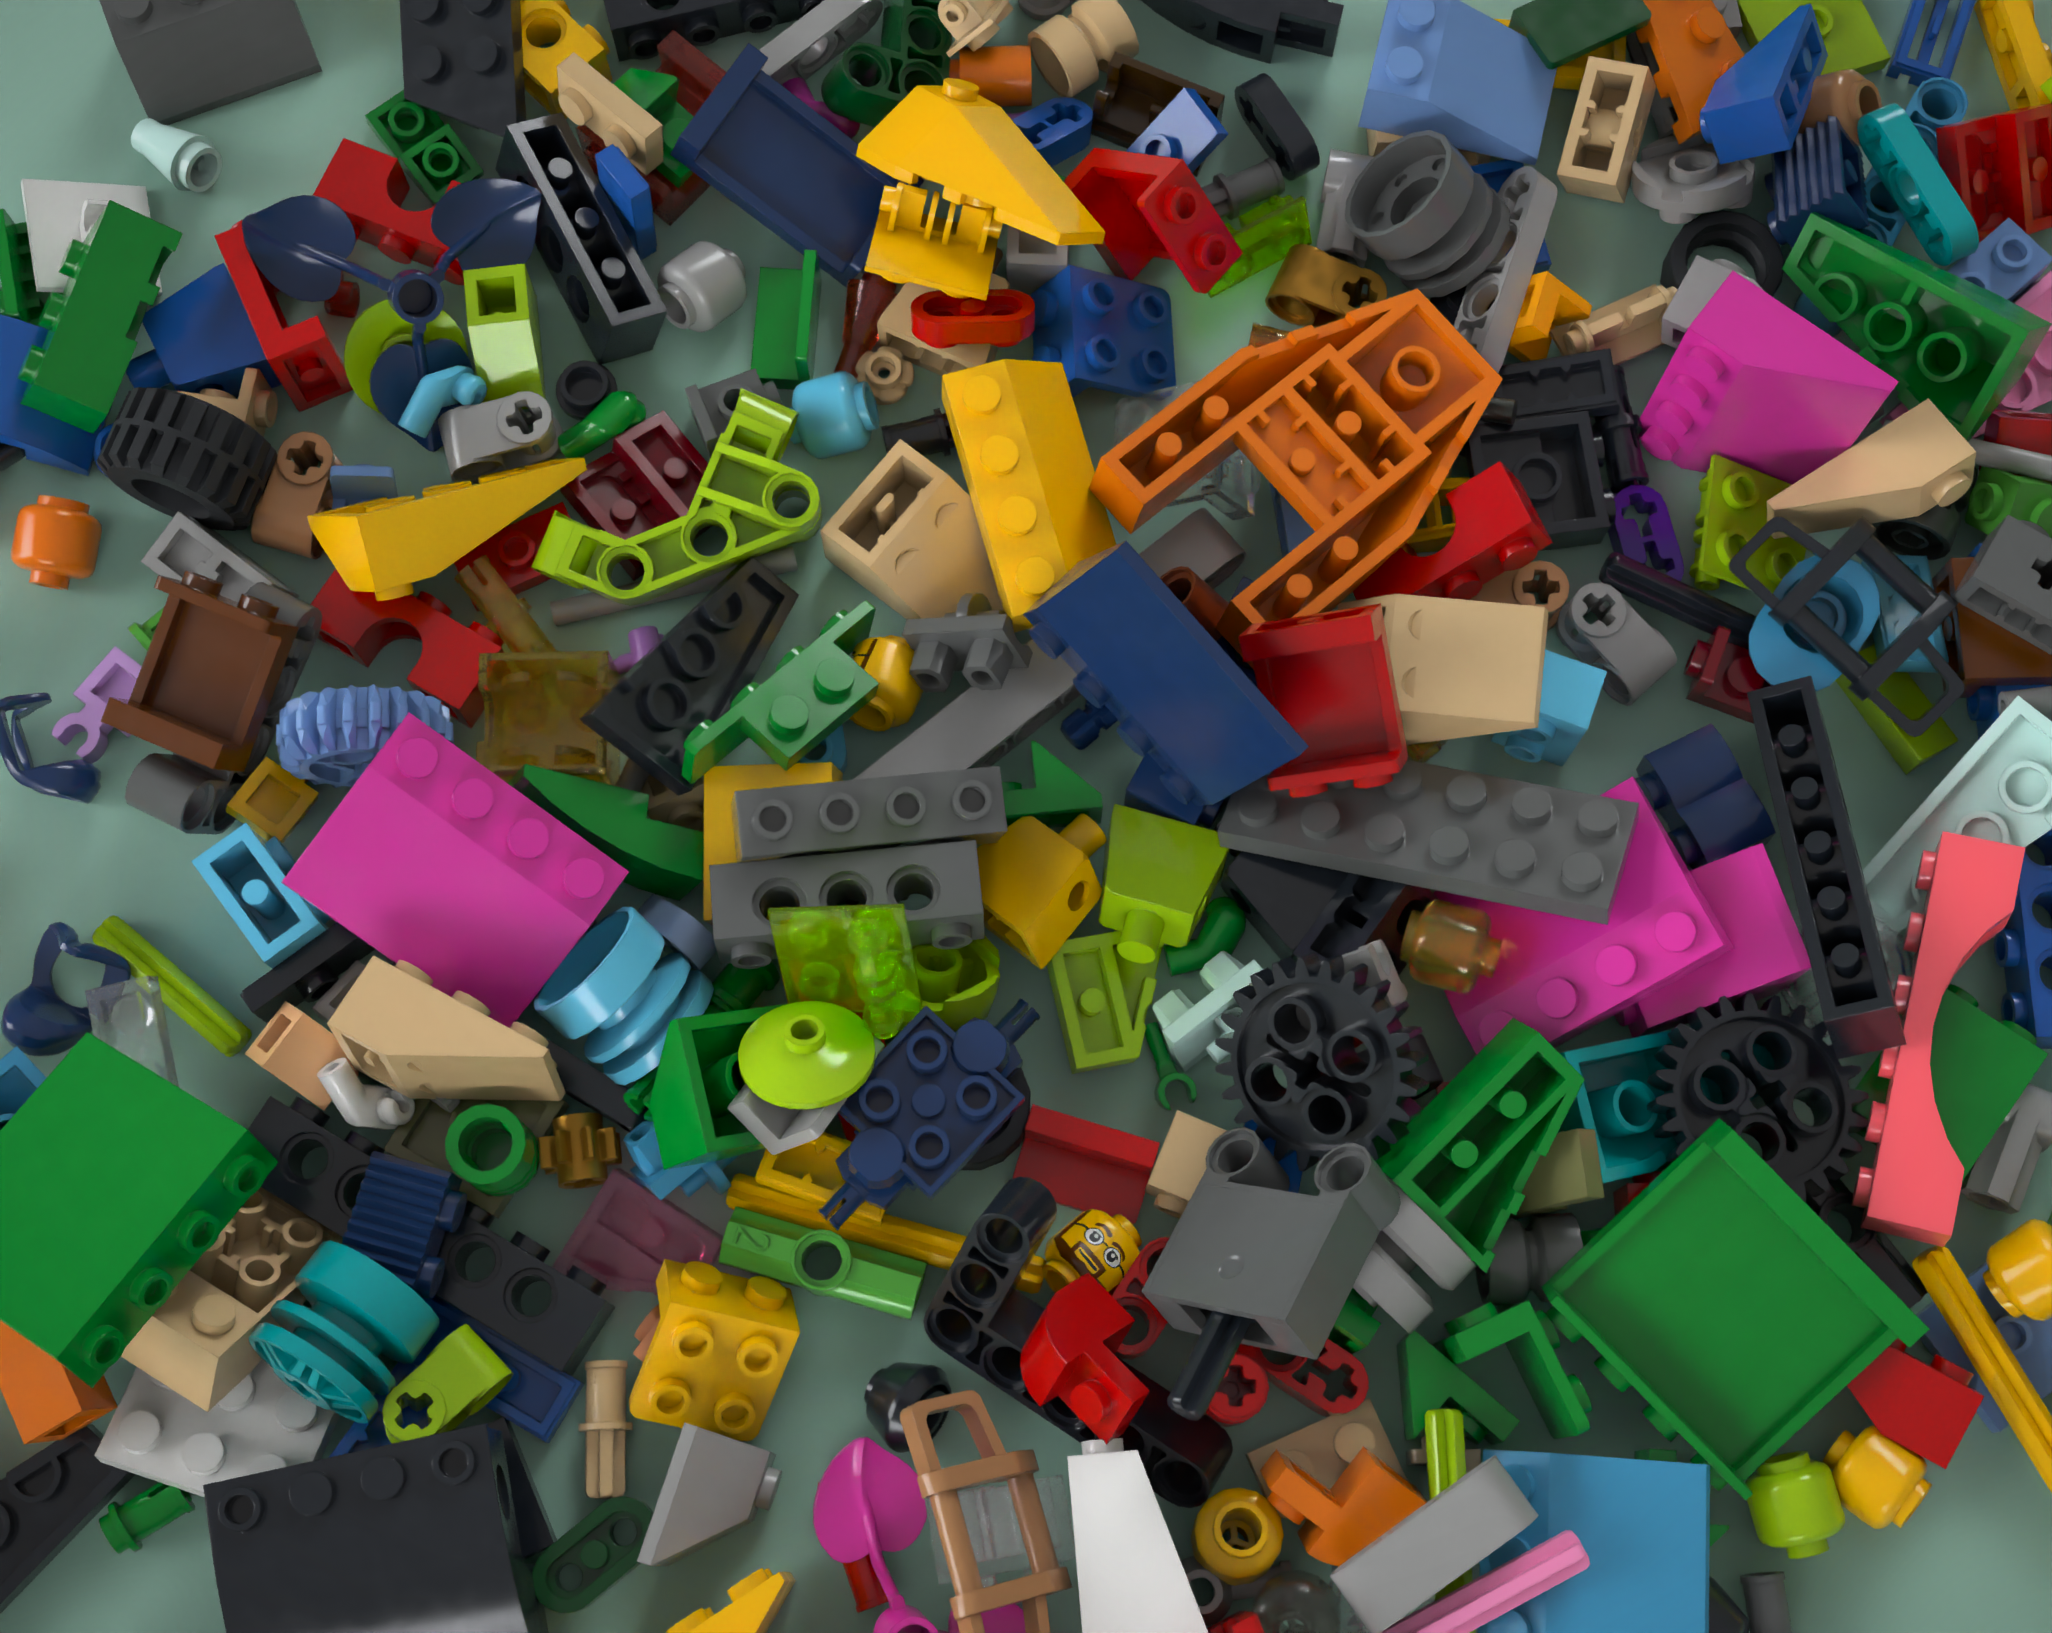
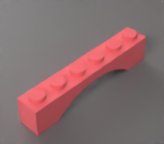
M1943 831L1935 852L1927 850L1922 852L1915 888L1927 891L1923 914L1910 913L1903 943L1904 951L1915 953L1910 976L1898 974L1894 988L1899 1015H1902L1901 1024L1906 1045L1883 1049L1881 1053L1877 1076L1890 1080L1885 1104L1873 1101L1868 1118L1869 1123L1866 1128L1865 1141L1877 1143L1872 1168L1860 1166L1855 1183L1852 1206L1864 1208L1860 1228L1944 1247L1952 1236L1965 1169L1947 1139L1934 1099L1930 1067L1933 1025L1942 996L1954 975L1980 946L2005 928L2014 910L2026 847Z

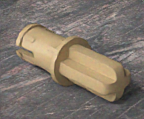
M624 1360L585 1362V1423L578 1424V1431L585 1432V1494L593 1499L621 1497L626 1491V1431L633 1430V1423L626 1422V1369L628 1368V1361Z

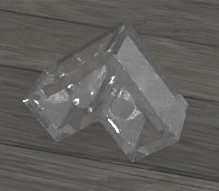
M1063 1475L1035 1479L1059 1567H1065L1064 1561L1076 1559ZM991 1485L957 1492L983 1588L998 1584L996 1574L1023 1569L1024 1577L1032 1575L1008 1485L998 1487ZM927 1498L925 1499L939 1585L952 1583L931 1502Z

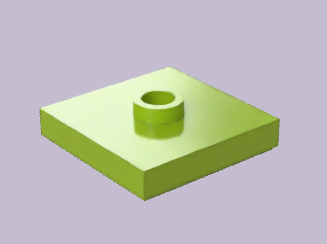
M1737 0L1742 22L1741 30L1751 49L1799 6L1811 3L1828 53L1821 75L1847 69H1853L1861 75H1866L1885 68L1891 58L1862 0Z

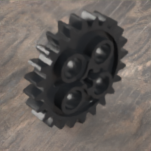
M1310 952L1297 958V962L1290 956L1273 963L1272 970L1267 967L1251 975L1250 978L1253 986L1247 985L1233 994L1235 1001L1240 1007H1235L1221 1015L1224 1023L1233 1029L1234 1032H1229L1215 1039V1045L1231 1053V1059L1215 1066V1070L1217 1073L1233 1076L1235 1085L1226 1089L1221 1095L1223 1099L1227 1100L1241 1099L1244 1105L1234 1121L1236 1124H1241L1253 1119L1258 1125L1255 1133L1262 1142L1270 1137L1276 1141L1274 1158L1278 1162L1296 1151L1298 1169L1302 1172L1316 1165L1333 1148L1343 1144L1356 1143L1366 1148L1375 1161L1391 1151L1389 1143L1396 1144L1408 1136L1410 1132L1404 1122H1409L1421 1115L1423 1110L1410 1097L1417 1096L1429 1088V1082L1412 1074L1414 1068L1429 1060V1054L1410 1050L1409 1041L1423 1032L1421 1026L1402 1027L1399 1018L1410 1006L1409 1003L1402 1001L1389 1006L1384 999L1389 991L1391 982L1386 979L1369 987L1366 985L1368 965L1362 963L1345 974L1343 956L1339 954L1324 960L1322 965L1316 952ZM1297 1006L1305 1010L1309 1016L1311 1023L1310 1031L1305 1029L1297 1019ZM1354 1037L1360 1039L1366 1045L1370 1056L1369 1063L1363 1061L1357 1055L1353 1044ZM1274 1065L1278 1066L1285 1074L1287 1088L1279 1084L1275 1078ZM1363 1083L1367 1084V1085L1370 1087V1089H1371V1094H1370L1368 1088L1366 1087V1085H1364ZM1330 1096L1341 1103L1345 1111V1121L1341 1120L1333 1112Z
M1752 992L1745 993L1736 1001L1735 1008L1723 996L1718 999L1716 1004L1710 1007V1013L1700 1006L1687 1016L1689 1026L1679 1023L1667 1034L1675 1046L1664 1045L1655 1053L1654 1057L1667 1069L1655 1071L1648 1077L1647 1083L1654 1088L1664 1091V1095L1648 1103L1647 1110L1658 1114H1665L1667 1122L1656 1129L1653 1135L1655 1138H1674L1677 1146L1666 1157V1160L1671 1163L1720 1118L1739 1136H1741V1133L1753 1136L1762 1149V1159L1806 1202V1191L1815 1198L1830 1190L1827 1178L1837 1180L1850 1171L1842 1158H1851L1860 1153L1863 1148L1854 1138L1848 1135L1861 1131L1868 1127L1869 1120L1852 1112V1107L1869 1099L1868 1093L1850 1089L1848 1081L1858 1075L1862 1069L1857 1065L1841 1066L1833 1045L1828 1046L1822 1040L1827 1032L1824 1021L1816 1024L1811 1029L1803 1025L1806 1015V1007L1804 1005H1799L1785 1016L1782 1015L1781 1001L1777 995H1773L1764 1002L1760 1010ZM1753 1044H1759L1771 1053L1774 1059V1070H1769L1757 1062L1753 1054ZM1722 1052L1729 1054L1730 1062L1722 1059ZM1701 1077L1713 1080L1719 1086L1722 1092V1104L1711 1102L1704 1096L1700 1088ZM1756 1094H1758L1765 1103V1105L1759 1108L1758 1110L1752 1105L1749 1099L1755 1096ZM1794 1099L1804 1102L1811 1109L1814 1117L1813 1126H1808L1797 1118L1793 1110ZM1786 1142L1793 1144V1152L1786 1149Z

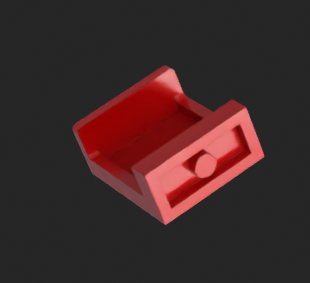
M1094 147L1063 181L1104 229L1103 244L1093 245L1114 276L1133 280L1153 257L1175 261L1195 292L1206 294L1243 254L1183 159Z
M243 220L235 223L230 230L215 235L214 237L265 357L299 412L352 391L353 388L347 378L344 362L319 317L314 316L289 327L276 297L280 290L262 274L250 256L242 231Z
M1381 603L1251 624L1239 635L1243 662L1253 661L1259 691L1309 746L1300 756L1273 770L1268 775L1269 791L1288 789L1290 797H1307L1327 791V783L1353 780L1355 788H1371L1393 781L1392 774L1400 772L1409 757Z

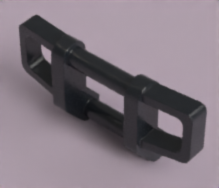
M1863 516L1830 549L1785 518L1774 517L1770 519L1730 560L1728 567L1731 573L1771 608L1768 615L1781 627L1788 623L1852 683L1848 689L1861 701H1864L1866 698L1871 700L1906 734L1913 737L1922 735L1963 694L1965 689L1963 681L1927 639L1958 603L1944 590L1940 593L1935 592L1873 535L1876 528ZM1776 532L1784 533L1820 558L1781 600L1746 569L1747 559L1770 535ZM1854 554L1919 612L1910 624L1871 664L1806 605ZM1918 648L1944 679L1946 689L1918 719L1910 720L1884 697L1877 688Z

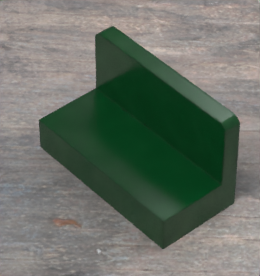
M1534 0L1513 10L1509 28L1527 37L1530 45L1548 69L1553 70L1647 26L1652 14L1642 0Z

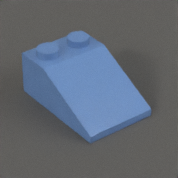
M1388 0L1358 127L1403 137L1414 132L1432 130L1445 135L1458 149L1535 166L1557 68L1550 70L1544 65L1530 45L1527 37L1460 0Z

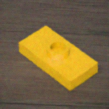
M823 1132L820 1137L813 1141L772 1155L766 1149L755 1175L756 1183L823 1206L845 1183L835 1160L852 1142ZM864 1201L851 1216L881 1227L886 1210Z

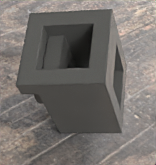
M755 368L699 389L696 384L685 388L691 413L709 458L712 456L720 434L725 432L738 401L740 388L783 405L774 381L762 384Z

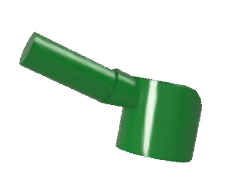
M1157 1022L1145 1025V1037L1160 1079L1154 1090L1155 1100L1158 1105L1167 1111H1171L1164 1091L1166 1085L1172 1080L1180 1081L1184 1085L1189 1102L1194 1103L1197 1095L1196 1085L1189 1076L1177 1072Z

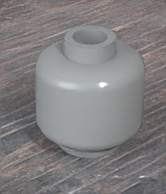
M700 241L690 245L665 263L657 277V292L668 310L665 317L678 328H688L689 330L702 333L715 328L739 310L747 296L744 279L746 271L740 258L730 249H722L714 243Z

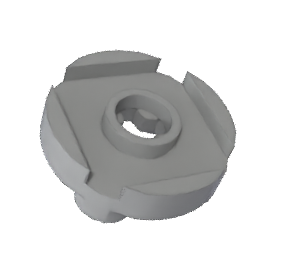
M1702 133L1680 145L1675 135L1654 141L1641 150V162L1637 163L1634 160L1632 164V191L1635 197L1643 204L1658 209L1660 219L1667 223L1682 224L1692 221L1697 213L1712 212L1723 208H1742L1747 206L1753 198L1755 157L1720 165L1714 145L1704 144Z

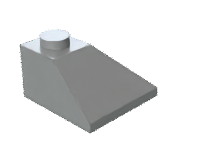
M684 1422L637 1562L649 1566H669L753 1522L758 1508L769 1511L782 1475V1470L772 1468L776 1454Z

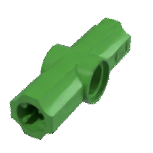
M735 1207L728 1221L718 1259L719 1264L800 1287L816 1296H830L910 1321L917 1306L928 1263L844 1239L831 1230H814L740 1207ZM823 1246L832 1247L842 1257L841 1267L837 1274L824 1281L809 1277L805 1267L810 1253Z

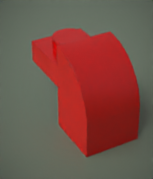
M1089 1273L1064 1286L1053 1295L1023 1346L1020 1356V1369L1026 1388L1040 1407L1059 1396L1076 1416L1099 1439H1103L1107 1445L1112 1439L1118 1438L1124 1433L1150 1390L1114 1355L1135 1322V1319Z

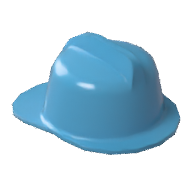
M1813 556L1800 561L1784 576L1773 594L1781 600L1820 558ZM1849 559L1806 605L1858 652L1872 632L1880 614V593L1872 575L1859 562ZM1765 604L1757 615L1749 633V655L1757 673L1771 686L1811 676L1816 691L1829 687L1842 673L1788 623L1781 627L1768 615L1771 608Z

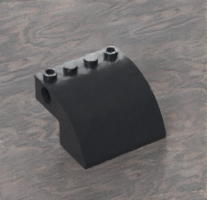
M487 1423L203 1485L215 1577L226 1633H549L544 1605L535 1595L532 1577L535 1564H523L502 1431L489 1428Z

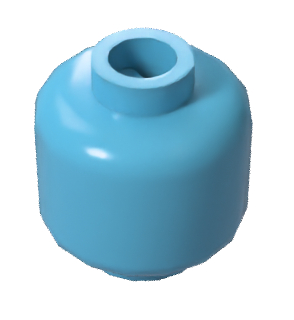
M846 371L803 381L793 391L792 407L790 409L799 412L791 441L794 444L802 443L808 453L818 459H826L863 449L871 440L872 430L879 428V413L871 387L866 381L858 382L852 374Z

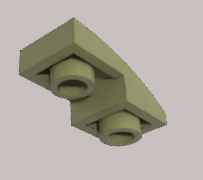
M1577 1128L1557 1133L1546 1157L1540 1155L1522 1191L1525 1198L1517 1214L1511 1213L1509 1218L1520 1219L1568 1209L1567 1205L1605 1198L1595 1129Z

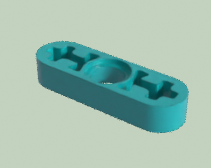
M1890 103L1861 116L1857 125L1861 148L1930 259L1939 266H1947L1974 254L1979 245V235L1975 221L1905 110L1898 104Z

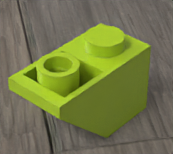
M525 263L463 270L467 327L477 376L484 379L487 386L486 396L482 403L523 391L537 393L546 400L538 301Z

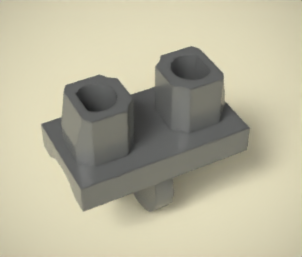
M966 593L960 598L956 612L945 613L944 617L907 619L902 632V636L914 650L909 673L921 690L925 692H946L954 671H962L970 685L981 690L1002 689L1009 669L1028 668L1033 654L1028 645H1022L1017 640L1012 620L1005 611L992 610L988 598L982 593Z

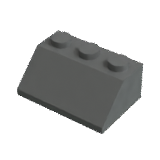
M99 0L114 43L148 118L154 119L163 125L176 123L322 71L296 0Z

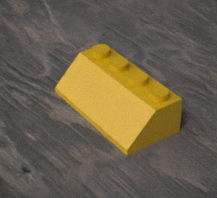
M1001 359L942 375V402L1002 607L1012 620L1013 630L1016 633L1033 627L1023 614L1078 562L1117 544L1105 506L1089 490L1095 471L1063 364L1058 362Z

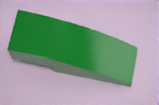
M524 764L509 781L508 784L628 870L629 873L622 882L647 892L680 901L703 880L704 832L648 819L649 794Z

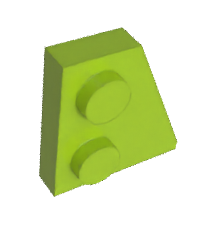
M1122 931L1066 940L1047 964L1072 1074L1133 1063L1139 1058L1146 1030L1144 1023L1148 1007L1152 1004L1157 983L1155 976L1162 946L1165 943H1159L1156 957L1152 962L1141 964L1131 962L1118 953L1117 946Z

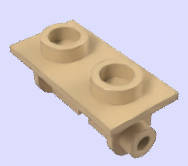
M941 0L938 5L939 19L955 38L946 54L951 57L966 44L974 52L989 41L1000 29L997 24L1014 9L1009 0Z
M1653 284L1592 311L1588 319L1563 324L1551 329L1549 334L1562 356L1610 348L1613 365H1619L1664 345L1661 342L1662 317L1677 289L1674 286L1665 288L1662 285L1657 286Z

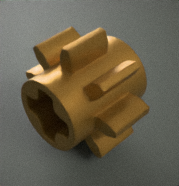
M574 1113L557 1117L552 1120L553 1136L538 1138L540 1169H544L546 1175L557 1173L559 1188L581 1189L605 1184L608 1182L607 1166L622 1164L620 1134L616 1132L615 1127L603 1128L602 1115L599 1113Z

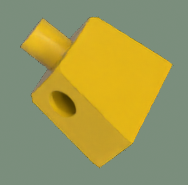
M1083 813L1079 814L1059 834L1035 817L1023 816L1008 826V831L996 843L982 844L977 848L984 927L1040 970L1050 962L1101 897L1102 888L1089 858L1107 842V838L1098 824Z

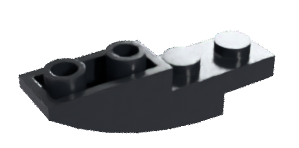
M1141 0L1158 15L1185 32L1224 50L1271 64L1276 44L1332 57L1344 5L1329 2L1328 0Z

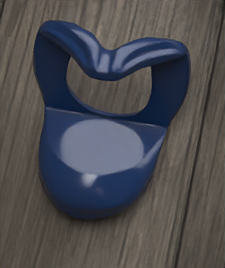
M33 693L8 696L1 699L0 753L9 773L14 779L41 794L85 804L92 802L101 788L100 779L102 776L101 771L90 762L77 759L34 768L20 721L35 710L51 703L50 694ZM14 710L11 717L10 732L5 712Z
M55 922L50 924L43 934L35 954L33 977L30 986L14 995L8 1001L3 1011L1 1030L5 1039L12 1047L18 1046L23 1053L32 1056H53L69 1050L78 1043L86 1032L90 1033L120 1007L130 983L131 971L128 962L117 953L105 947L91 943H80L78 934L65 923ZM62 950L78 958L106 964L99 992L93 1002L87 1007L80 1008L66 1003L58 996L54 989L52 971Z

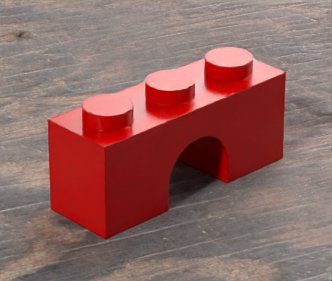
M343 138L313 195L335 203L346 213L355 231V243L359 239L377 246L384 255L396 262L410 264L413 260L431 267L433 270L443 253L450 248L439 241L432 232L430 219L435 205L423 211H407L401 208L410 190V186L399 160ZM452 180L446 192L461 183ZM456 258L446 271L444 280L456 285H464L463 270Z
M1499 461L1445 494L1454 511L1456 525L1450 541L1444 548L1435 554L1419 557L1415 550L1406 542L1353 591L1356 600L1391 594L1469 600L1480 592L1485 583L1505 571L1517 570L1528 565L1536 558L1538 551L1553 542L1522 483Z
M335 569L310 604L318 608L322 613V625L317 638L367 668L381 649L395 640L413 639L421 642V656L406 678L414 691L418 690L425 694V696H433L440 700L442 705L450 709V717L472 729L513 669L502 649L504 644L502 638L478 622L473 621L467 628L450 618L452 614L451 609L439 599L424 591H420L417 597L410 594L400 598L376 601L374 592L350 591L337 569Z

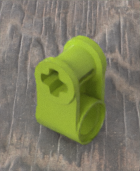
M464 1324L440 1342L426 1357L424 1362L387 1395L382 1409L386 1436L391 1444L452 1431L466 1418L487 1405L508 1384L514 1373L468 1324ZM409 1406L412 1410L418 1412L426 1406L429 1407L427 1409L428 1426L421 1429L418 1425L412 1423L405 1429H402L404 1424L402 1409Z

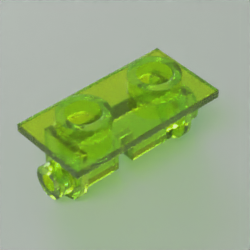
M1274 195L1269 198V201L1239 216V223L1242 227L1236 231L1229 223L1225 224L1243 254L1208 292L1210 298L1283 260L1291 246L1295 244H1312L1306 199L1303 196L1294 200L1291 195H1286L1283 198L1279 195Z

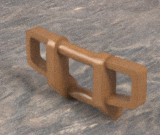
M973 1390L918 1401L904 1408L900 1412V1421L918 1474L917 1482L922 1499L929 1498L956 1595L949 1598L954 1619L958 1623L959 1632L985 1633L981 1613L1022 1602L1026 1633H1051L1046 1596L1073 1587L1067 1567H1059L1033 1475V1473L1039 1471L1034 1450H1018L1006 1453L982 1398ZM948 1410L958 1411L963 1416L982 1459L941 1469L927 1425V1415ZM1007 1481L1032 1575L983 1588L957 1491L987 1483Z

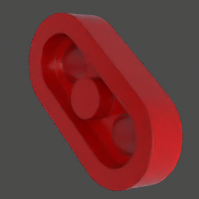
M989 289L986 301L972 297L955 298L941 290L930 291L916 297L910 307L913 335L934 348H950L957 344H991L997 347H1011L1029 337L1035 330L1034 300L1028 294L1013 289Z

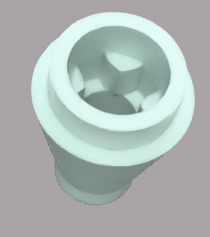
M151 118L141 120L132 132V147L143 154L178 190L203 192L209 189L218 179L222 168V158L208 137L163 125Z

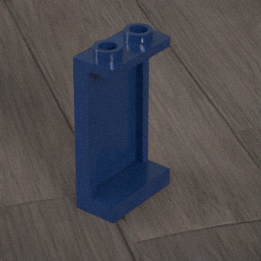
M748 43L681 133L670 155L802 255H804L805 249L817 250L820 268L846 288L859 272L869 279L873 273L866 272L864 269L880 211L884 186L897 188L898 182L906 185L910 184L889 176L857 157L858 144L762 71L768 57ZM919 176L918 182L910 186L920 188L925 180Z

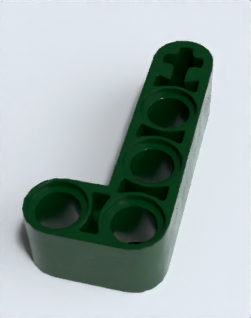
M884 0L881 47L859 42L851 45L842 54L825 76L821 85L822 99L826 106L834 114L847 118L850 121L876 127L917 85L943 86L944 79L949 78L950 57L946 52L951 46L952 35L938 16V5L941 0Z

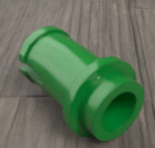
M158 1482L122 1505L115 1501L109 1504V1513L99 1518V1524L108 1542L118 1554L129 1548L137 1552L142 1549L143 1539L185 1513L195 1510V1505L191 1501L192 1497L189 1492Z

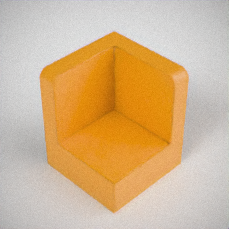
M1548 271L1532 275L1507 351L1522 362L1547 358L1552 340L1549 334L1550 330L1556 326L1588 319L1592 305Z

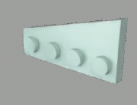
M2017 696L1863 869L1874 918L1894 936L1907 928L1911 912L1923 914L1927 891L1915 888L1919 863L1923 850L1935 852L1943 831L2026 847L2052 830V721L2020 696Z

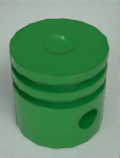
M490 1103L472 1106L460 1113L448 1129L445 1139L446 1159L456 1174L483 1194L495 1197L514 1195L527 1187L537 1174L540 1164L538 1140L532 1130L505 1107Z

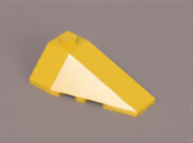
M945 78L943 86L917 85L858 144L856 156L889 176L910 185L916 184L919 176L930 182L944 185L942 198L958 205L968 203L983 208H995L993 214L995 220L1058 246L1103 244L1104 229L1005 111L997 104L978 95L979 87L969 81Z
M556 458L484 474L478 477L479 484L472 485L471 481H462L426 487L422 491L423 498L417 500L414 495L391 499L381 497L309 515L307 519L311 531L350 591L374 592L376 601L390 600L414 593L412 582L436 576L585 472L587 468L584 458Z

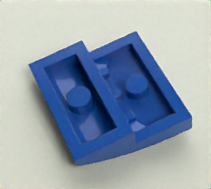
M0 314V443L24 449L26 459L89 476L94 461L95 440L100 431L105 428L110 411L94 434L20 404L28 383L18 379L19 371L30 346L33 344L42 348L48 330Z

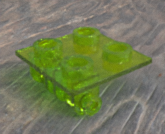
M904 904L781 907L768 909L788 1004L801 1001H822L842 1006L853 1013L863 1012L862 1018L865 1028L879 1039H889L898 1033L899 1027L904 1020L905 1011H921L923 1009Z

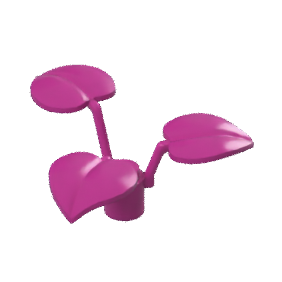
M859 1437L846 1445L833 1458L818 1485L813 1505V1524L821 1546L831 1558L841 1563L854 1562L869 1554L872 1567L885 1592L890 1607L877 1619L873 1633H960L952 1609L948 1620V1632L937 1630L920 1610L905 1604L904 1598L900 1595L884 1561L882 1551H901L917 1539L927 1520L928 1501L927 1499H922L917 1482L918 1475L907 1463L880 1447L870 1438ZM1016 1604L981 1613L985 1633H1026L1023 1610Z

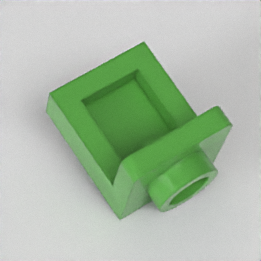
M1982 466L1975 487L1969 497L1965 522L1989 535L2007 515H2010L2017 520H2025L2039 525L2046 530L2052 539V482L2028 476H2018L2007 471Z

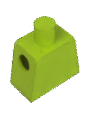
M1114 803L1104 849L1102 893L1098 922L1104 927L1122 931L1117 950L1123 958L1135 963H1150L1156 957L1160 942L1176 947H1183L1188 944L1222 877L1229 848L1220 847L1217 831Z

